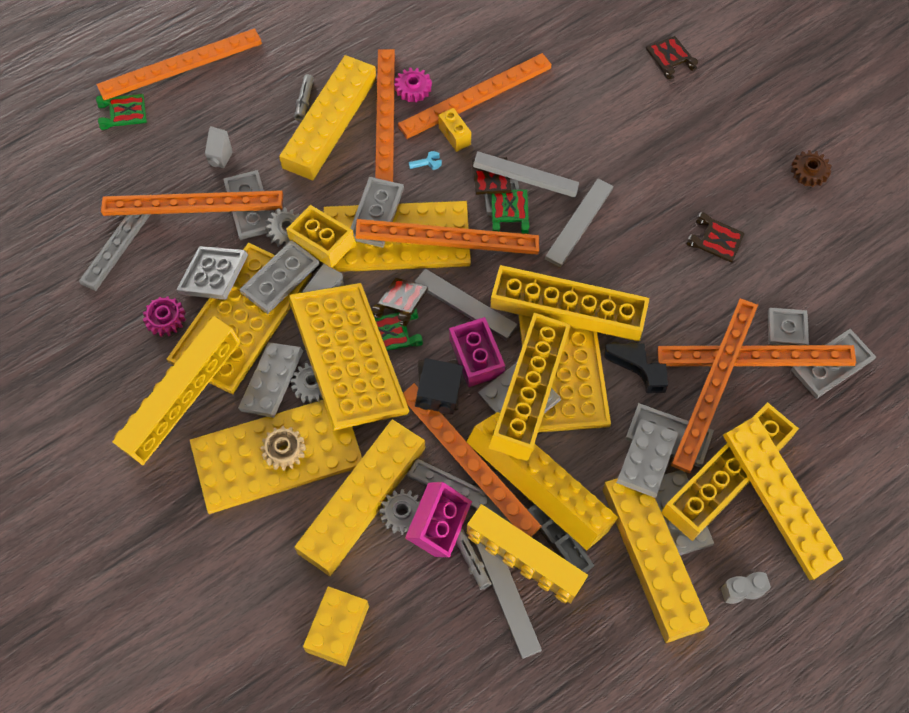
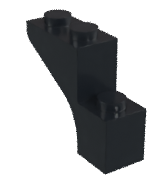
M612 342L606 344L604 350L605 359L639 375L645 384L646 393L666 392L668 387L666 364L658 362L647 364L645 343L630 342L628 344Z

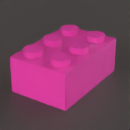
M485 317L449 328V340L459 365L463 366L462 373L468 387L496 379L505 372L504 361Z
M444 482L428 483L405 539L434 557H450L472 501Z

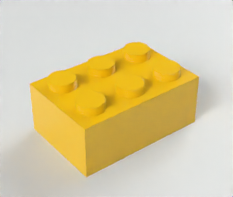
M312 205L286 229L290 241H294L313 257L331 268L355 244L352 229Z
M328 586L303 645L305 652L346 667L368 611V601Z

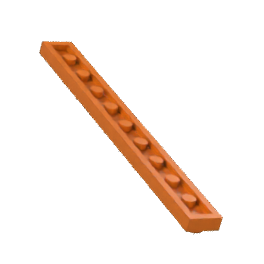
M254 28L96 85L103 100H107L261 45V38Z
M378 49L375 178L393 182L395 49Z
M541 53L399 122L398 128L406 139H409L439 124V114L452 108L460 114L551 69L552 64Z
M283 191L104 196L102 198L101 213L103 216L261 211L277 210L278 208L282 210Z
M364 219L356 220L355 239L536 255L539 253V235Z
M739 299L671 464L672 467L691 473L758 304Z
M854 345L742 346L734 366H855L856 356ZM658 346V363L666 364V366H712L720 346Z
M413 383L403 392L407 405L515 527L532 537L542 527L540 523L440 412L415 407L418 387Z

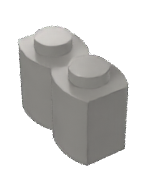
M755 572L747 577L736 576L728 579L721 587L725 603L735 604L745 598L758 599L771 586L766 573Z

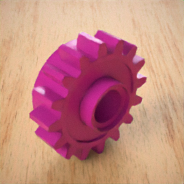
M409 68L407 72L404 69L403 74L398 73V78H395V91H397V96H401L402 100L418 102L428 97L429 92H431L432 80L429 74L425 75V70L419 72L418 68L415 71Z
M169 296L152 300V303L146 306L147 310L143 312L145 317L143 321L148 331L151 330L153 335L159 333L160 337H163L164 333L170 336L171 331L177 333L176 328H183L181 322L186 321L184 317L186 313L182 304L178 303L175 298L170 299Z

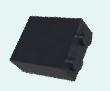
M425 358L415 407L424 410H434L443 414H454L463 366Z

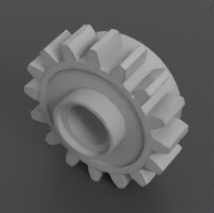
M284 207L282 211L278 208L275 213L272 212L269 215L270 218L266 220L268 225H266L265 230H268L266 236L271 238V243L275 242L277 247L280 245L285 247L290 242L287 231L282 228V225L288 228L299 217V213L294 215L293 209L287 212V209Z
M305 363V368L298 367L299 373L293 372L295 379H291L292 391L295 392L297 399L301 397L303 403L305 401L309 403L320 402L323 398L312 366ZM311 382H316L314 385H309Z
M401 489L400 494H397L394 490L392 497L386 495L387 502H381L383 509H380V515H384L381 517L382 523L387 522L385 524L386 529L392 528L394 534L399 531L403 535L404 532L409 530L420 501L418 502V495L412 497L411 490L405 494L404 489ZM401 509L408 511L405 515L397 513Z

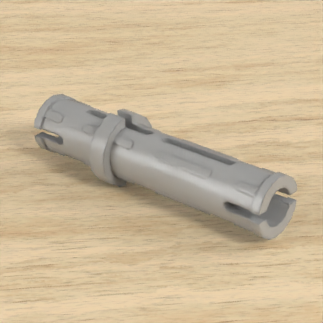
M309 74L303 77L299 99L296 101L294 117L297 121L304 119L306 110L310 105L309 98L314 77Z
M461 529L456 544L469 567V573L473 574L479 589H485L492 583L484 570L483 562L479 561L464 529Z

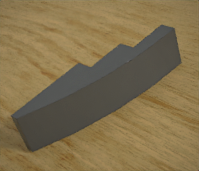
M534 504L527 509L542 527L539 531L560 557L585 573L594 567V564L581 545L537 505Z

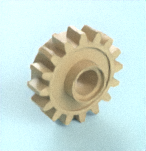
M284 426L281 429L274 428V431L272 433L268 432V437L262 440L265 445L261 446L263 459L267 460L268 466L273 464L275 470L279 466L282 467L283 471H285L286 466L293 469V463L295 462L299 465L300 461L298 458L305 457L304 452H302L306 450L305 444H303L304 438L300 437L299 431L294 433L292 427L289 429H285ZM282 446H288L285 450H279Z

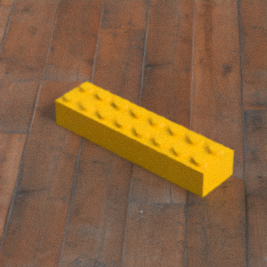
M344 55L280 154L282 169L312 181L314 180L375 83V66Z
M500 265L491 296L490 308L533 317V314L537 313L570 324L572 327L640 341L649 298Z
M537 313L533 314L489 449L528 462L568 336L570 324Z
M215 316L208 320L199 335L192 339L191 345L187 350L179 355L178 361L174 366L167 370L166 376L162 381L154 386L153 392L149 397L142 401L137 412L129 417L124 428L116 433L112 442L131 458L144 465L241 343L234 330Z
M768 402L754 415H757L778 451L791 440L799 429ZM728 443L665 505L661 512L691 541L750 482Z
M499 412L477 424L466 443L585 550L591 548L608 533L618 519V516L536 444H534L528 462L489 449L500 415Z
M392 419L295 545L297 554L328 576H331L382 508L381 502L387 501L386 495L391 496L411 469L416 458L418 459L425 450V440Z
M618 478L605 482L602 491L609 508L618 516L616 525L665 643L705 630L709 626L708 619L656 499L616 483Z

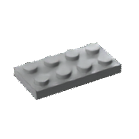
M258 170L223 179L227 192L264 191ZM269 210L232 211L240 240L268 233L265 227L268 225L266 220L270 218Z
M369 177L350 228L353 230L354 239L357 219L393 222L404 190V184ZM355 239L356 242L384 248L386 242Z
M291 240L240 288V292L269 314L319 265V260Z
M851 329L826 345H854L855 366H793L791 368L795 376L816 399L876 358Z
M268 342L238 407L241 412L275 417L293 372H295L302 356V348Z
M638 403L625 440L632 442L640 419L678 432L671 453V457L674 458L689 421ZM708 429L694 463L695 466L702 467L714 432L712 429Z
M640 419L616 483L656 498L678 432Z
M678 470L664 474L655 498L661 512L665 505L689 482L685 471ZM663 515L680 555L714 545L708 527L691 541Z

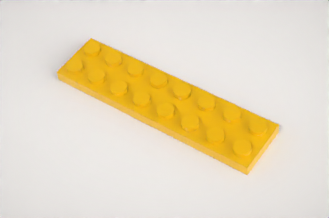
M757 415L723 434V437L808 579H816L842 561L843 557Z

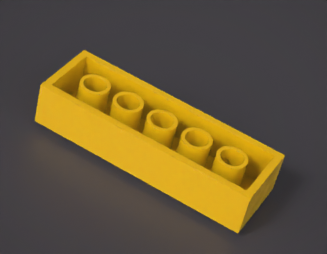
M482 504L467 524L468 538L475 544L480 542L486 546L485 550L491 555L496 556L498 554L503 557L502 561L511 568L513 566L521 570V575L527 579L533 578L538 582L537 585L545 591L551 590L556 594L555 597L563 603H572L588 577V574Z

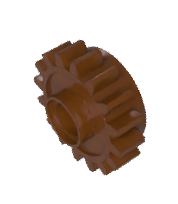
M808 150L807 154L802 151L793 160L791 172L794 173L793 178H796L798 183L804 186H821L822 182H826L829 178L832 165L828 164L829 159H823L824 154L819 156L818 151H815L814 154L810 150Z

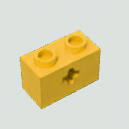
M454 108L438 115L439 129L456 152L471 145V131Z

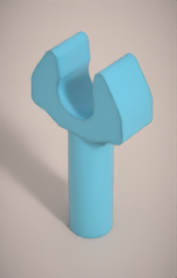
M435 151L428 152L426 159L408 162L409 168L428 165L432 170L438 169L442 165V160H433L439 159L440 153Z

